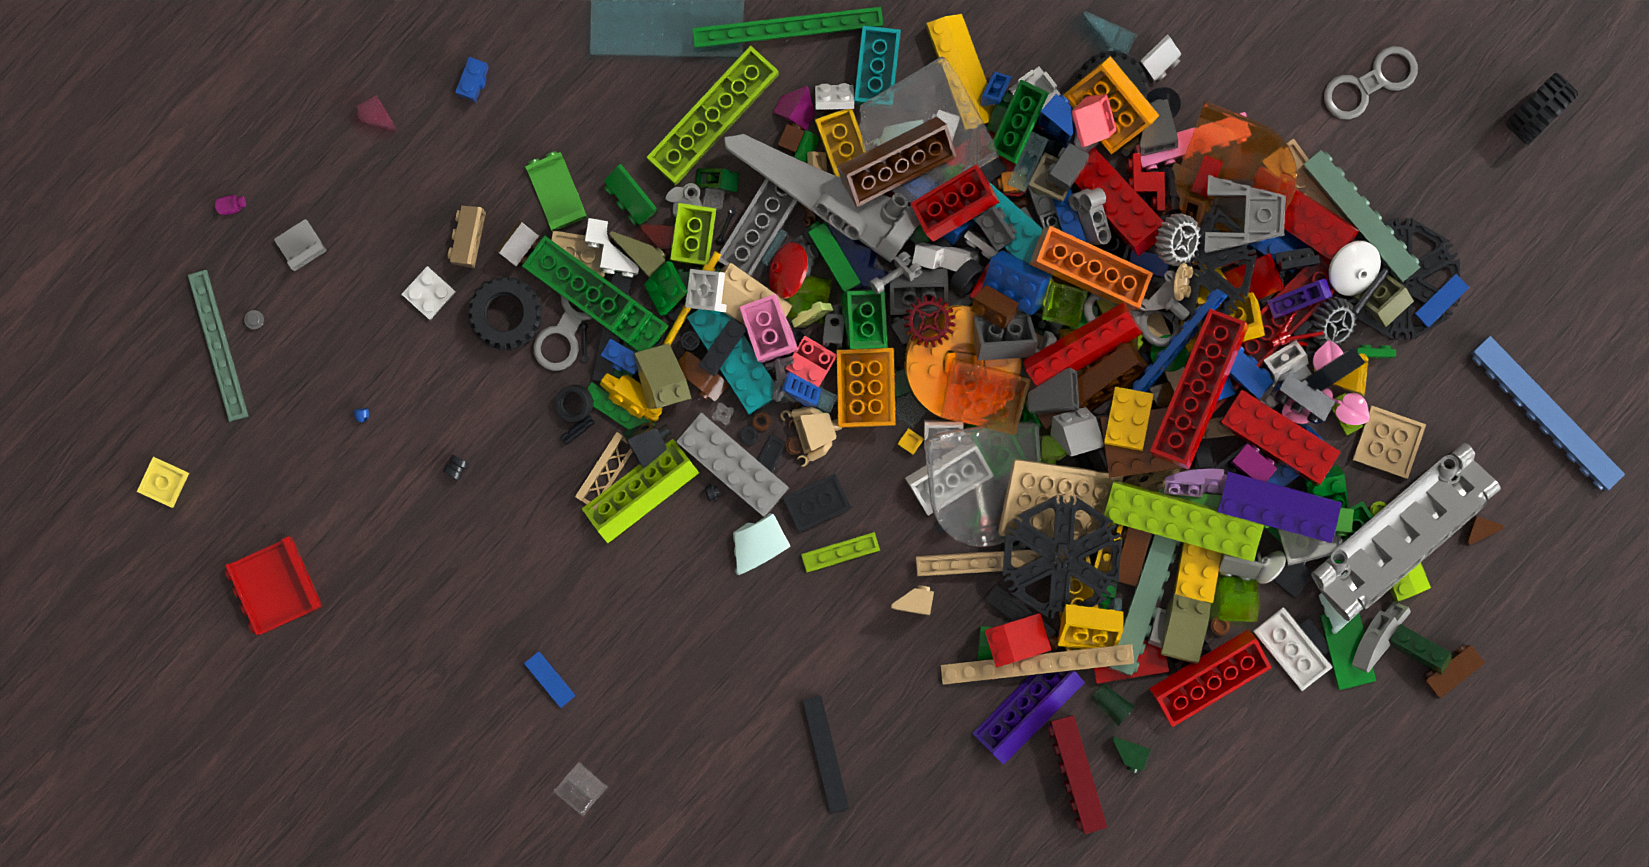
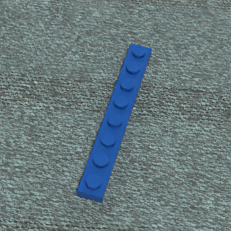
M1219 289L1209 293L1203 306L1200 305L1195 310L1194 317L1183 324L1181 328L1183 330L1171 338L1169 341L1170 345L1166 350H1162L1157 355V360L1153 365L1151 364L1145 369V375L1134 382L1132 390L1146 392L1203 326L1209 309L1216 310L1228 296L1226 293Z

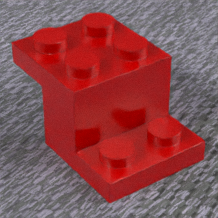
M1133 153L1126 162V171L1130 173L1127 183L1138 195L1152 196L1150 208L1157 215H1162L1165 211L1164 172H1141V153Z

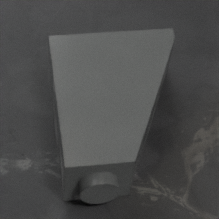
M1158 99L1149 103L1159 116L1150 126L1143 130L1140 142L1141 156L1178 148V136L1168 100Z
M1067 368L1028 392L1026 406L1029 412L1040 415L1078 410L1077 371Z

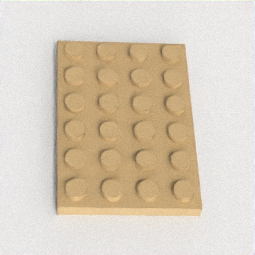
M1013 459L998 534L1005 536L1006 531L1013 535L1007 527H1017V523L1013 521V518L1019 519L1020 522L1022 521L1020 517L1016 516L1017 514L1057 495V503H1059L1060 495H1063V502L1065 503L1069 502L1070 495H1072L1074 498L1073 504H1075L1076 497H1078L1102 514H1105L1114 480L1122 482L1123 476L1109 478L1108 473L1104 471ZM1048 508L1033 515L1030 518V524L1053 539L1055 511L1052 508ZM1078 510L1075 513L1074 539L1098 528L1099 521L1085 511Z

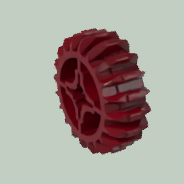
M933 295L931 296V301H928L927 296H924V302L917 298L918 305L915 306L914 303H910L914 309L912 311L906 309L910 317L904 316L903 319L909 321V323L904 324V328H910L906 332L907 335L914 334L911 337V341H915L918 338L917 345L920 346L922 341H925V348H928L929 342L935 348V341L943 345L941 338L944 337L948 341L949 337L946 333H954L949 327H956L955 323L950 322V320H954L956 317L955 315L949 316L953 309L949 308L946 310L949 303L945 302L941 305L942 298H939L937 302H935V296ZM927 306L938 308L931 314H926L921 310ZM942 313H944L946 320L943 330L937 325V320ZM916 314L922 318V324L917 331L914 327ZM923 315L929 319L933 317L935 319L933 320L934 325L937 328H935L933 325L931 326L930 324L925 326V323L927 322L925 321ZM929 329L938 333L934 337H924L921 334Z

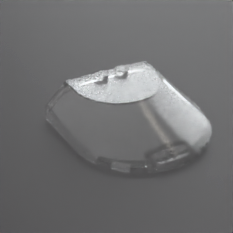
M1004 422L940 432L926 439L925 451L930 502L933 513L941 527L956 540L971 546L987 547L1005 542V536L999 535L998 531L1013 459L1041 462L1039 426L1035 423Z

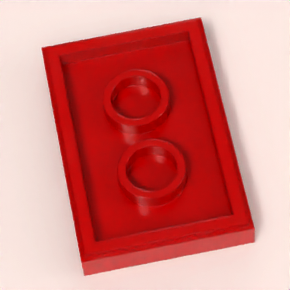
M1271 253L1256 259L1249 293L1253 292L1258 301L1285 289ZM1246 264L1223 273L1226 280L1235 288L1240 287L1243 283Z

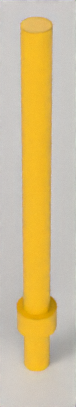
M714 251L708 264H705L702 270L715 271L714 267L721 254ZM684 305L662 345L669 343L671 346L691 308H687Z

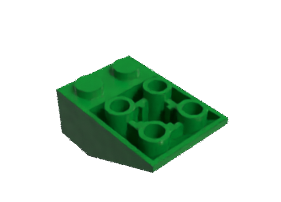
M1339 465L1330 468L1319 486L1302 477L1304 492L1342 502L1341 508L1349 509L1345 474Z

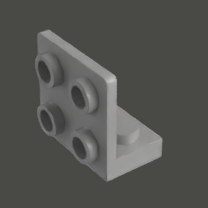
M306 219L274 239L293 271L298 270L327 251Z

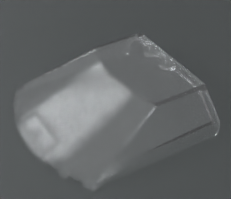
M943 56L860 106L861 124L859 126L865 152L936 116L947 124L957 157L892 189L896 195L910 203L975 164L980 168L999 157L995 143L960 78Z

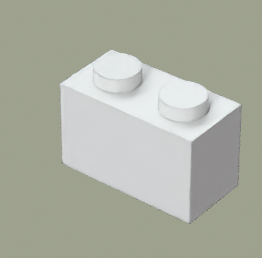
M1297 340L1264 359L1265 369L1271 374L1275 383L1281 374L1290 369L1296 372L1309 364L1307 354Z

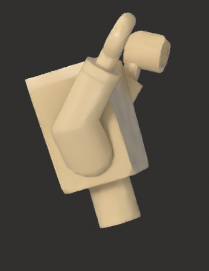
M810 406L793 409L792 412L789 410L781 412V419L785 421L783 415L786 412L789 417L794 418L804 454L808 453L807 456L800 455L797 460L801 457L806 459V463L800 465L801 467L806 466L810 460L814 461L824 456L832 447V441L836 439L835 431L842 429V427H838V419L831 420L829 413H823L821 410Z

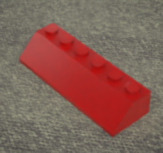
M1123 302L1023 360L1025 369L1038 387L1067 368H1072L1075 371L1083 369L1114 351L1117 346L1143 334V331Z

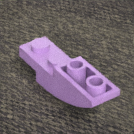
M1196 469L1176 473L1166 477L1164 494L1202 497L1203 492L1222 494L1227 475H1224V469Z

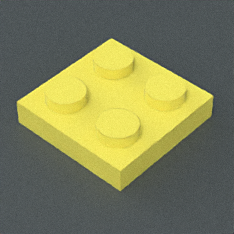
M153 457L137 492L173 508L189 473Z

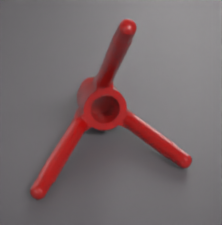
M1292 312L1279 335L1270 340V344L1272 347L1292 343L1293 340L1320 336L1324 332L1291 336L1287 329L1296 314ZM1297 341L1300 346H1308L1307 342Z

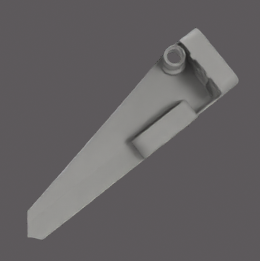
M745 134L724 138L727 150L848 238L860 240L890 263L920 224L912 206H907V197L901 193H895L892 198L882 194L856 207L842 184L840 177L780 152Z

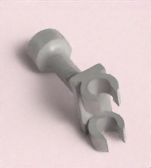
M903 252L894 258L897 269L881 279L877 277L869 281L870 287L878 295L884 291L886 284L902 274L910 281L913 278L919 277L922 274L921 267L915 263L908 268L907 265L911 262L909 259L910 255L907 252Z

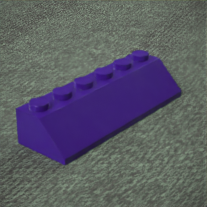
M1228 471L1218 512L1332 543L1342 502Z
M1074 670L1030 675L972 734L1004 765L1085 682Z

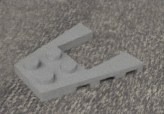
M1208 175V196L1246 197L1244 233L1205 232V253L1284 236L1286 203L1284 195L1262 189L1259 190L1248 185H1241Z

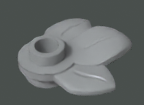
M688 183L683 187H674L665 197L666 200L674 202L673 214L675 217L677 215L678 203L702 206L699 199L700 189L693 183ZM689 189L693 190L692 196H688L687 191Z

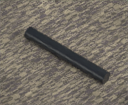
M1385 266L1354 306L1352 309L1354 314L1358 315L1390 273L1391 269Z

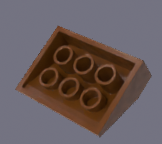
M1168 407L1150 410L1143 451L1104 444L1106 468L1109 478L1183 468L1154 457L1150 452ZM1110 415L1100 416L1103 442L1105 441Z

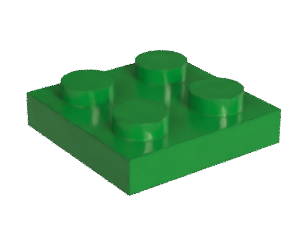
M666 261L644 284L660 315H666L688 293L673 263Z

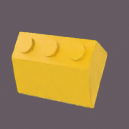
M1066 604L1061 617L1058 646L1080 649L1118 646L1123 633V612Z

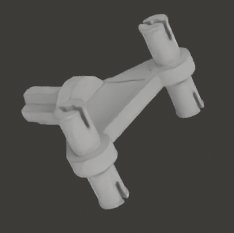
M1173 270L1165 273L1164 278L1166 282L1149 300L1143 299L1140 310L1165 309L1167 311L1170 309L1181 320L1187 318L1190 312L1174 296L1173 282L1176 273Z

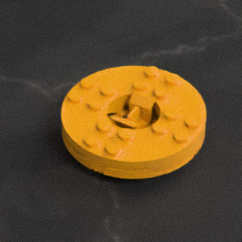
M953 305L947 307L946 310L949 308L953 309L949 316L955 315L956 319L950 320V322L955 323L956 327H949L954 333H946L949 337L948 341L944 337L941 338L943 345L935 341V348L932 347L931 342H929L928 348H925V341H922L919 346L917 345L918 338L915 341H911L910 337L906 347V357H904L906 359L904 361L905 375L912 393L929 411L952 421H974L994 413L1011 397L1020 377L1021 358L978 361L973 339V316L978 315L971 311L972 306ZM944 313L937 320V325L943 330L946 322ZM933 317L931 319L925 318V321L927 322L925 323V326L930 324L931 326L933 325L935 328H937L933 322V320L935 319ZM922 322L916 327V331L920 328L919 326ZM929 329L921 335L924 337H934L938 333Z

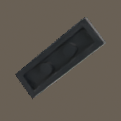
M731 318L699 366L715 377L747 331V328Z

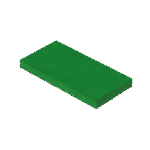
M1360 613L1352 618L1336 634L1332 633L1331 629L1333 627L1329 617H1326V614L1320 615L1338 690L1375 682L1376 677L1373 667L1367 673L1352 665L1357 648L1365 634Z

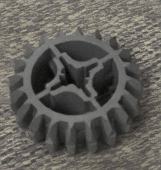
M1338 297L1328 298L1326 302H1321L1320 307H1316L1317 311L1312 314L1314 317L1310 320L1312 326L1309 329L1312 331L1311 333L1324 332L1323 335L1313 337V340L1321 346L1327 341H1332L1340 347L1341 343L1345 344L1346 338H1350V333L1354 332L1353 326L1357 325L1354 320L1357 319V316L1352 312L1353 305L1347 300Z

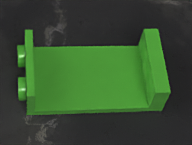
M554 151L548 153L546 158L540 161L537 158L528 162L529 165L525 166L552 232L588 218L561 152L557 153Z

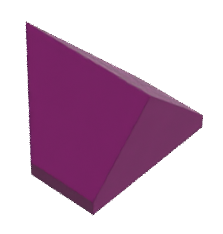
M808 85L783 95L773 111L774 114L788 122L801 126L803 130L808 129L815 116Z

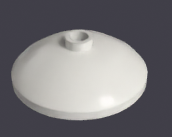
M1354 241L1342 247L1332 259L1329 267L1331 286L1338 293L1346 296L1357 295L1368 289L1378 276L1381 259L1378 250L1365 241Z

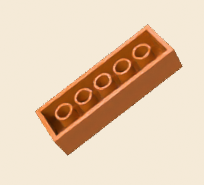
M1052 226L1042 230L1029 263L1038 269L1117 305L1124 302L1128 310L1131 311L1140 308L1153 275L1152 272Z

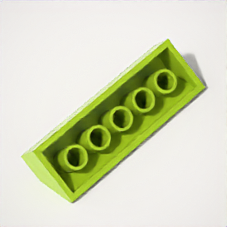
M674 439L665 444L667 447L666 451L649 465L643 468L639 464L582 508L583 512L607 543L699 474L698 470ZM598 502H600L596 509L592 508Z

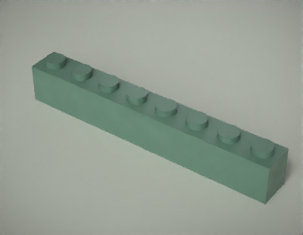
M1320 150L1303 164L1301 168L1343 218L1360 230L1358 232L1359 237L1378 250L1381 263L1391 269V275L1401 284L1420 268L1418 259L1406 251L1407 247L1403 241L1395 238L1392 228L1389 225H1384L1381 221V215L1368 206L1370 205L1369 201L1356 192L1357 187L1353 182L1346 180L1344 177L1345 173L1340 167H1335L1331 162L1333 161L1331 156L1327 152Z
M1153 534L1137 587H1135L1123 623V633L1118 645L1132 644L1134 664L1109 666L1108 669L1127 676L1137 672L1140 663L1137 662L1138 656L1143 654L1146 646L1143 643L1144 638L1149 636L1152 628L1149 625L1151 618L1154 619L1157 614L1158 608L1155 606L1157 600H1161L1164 590L1161 588L1163 582L1168 581L1170 571L1167 570L1169 564L1174 563L1176 553L1173 552L1175 546H1179L1181 541Z

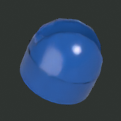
M368 408L353 410L354 418L357 422L362 423L368 420Z

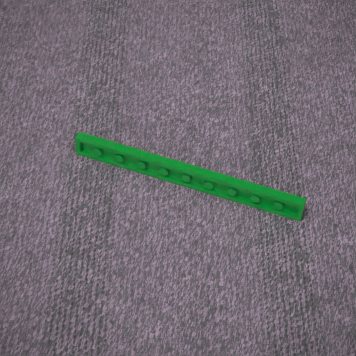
M881 7L692 28L694 48L860 30L863 26L883 27Z

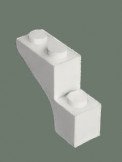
M589 218L584 243H588V247L599 248V245L603 246L599 269H603V273L614 274V271L621 272L622 276L633 278V275H637L639 271L638 265L610 243L607 235L608 221Z
M920 243L915 246L912 264L917 263L919 266L930 269L943 267L957 271L970 259H974L979 263L980 249L941 247Z

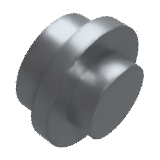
M251 310L245 315L244 322L248 328L258 329L263 325L264 317L259 311Z

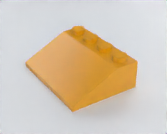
M1110 56L1065 92L1063 96L1069 100V104L1074 109L1087 96L1107 94L1117 130L1110 137L1101 140V143L1112 154L1150 126L1158 118L1159 114Z
M894 348L837 350L838 427L854 428L895 425Z

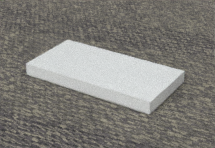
M1284 607L1253 630L1301 691L1332 668L1331 664Z

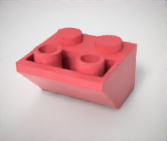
M1107 94L1087 96L1072 110V121L1075 123L1076 135L1081 147L1106 139L1117 130Z
M804 336L798 346V350L792 356L794 364L787 365L785 371L791 372L820 387L832 367L837 354Z

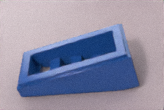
M787 372L782 390L805 406H816L821 389L797 375Z

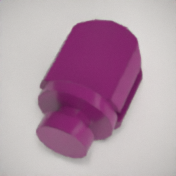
M237 195L220 197L215 203L216 211L222 215L238 213L241 208L246 207L244 196L238 198Z

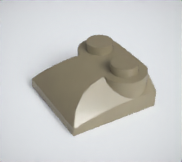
M1044 152L1028 184V188L1037 195L1044 194L1063 202L1068 192L1048 181V170L1052 163L1056 164L1059 159Z

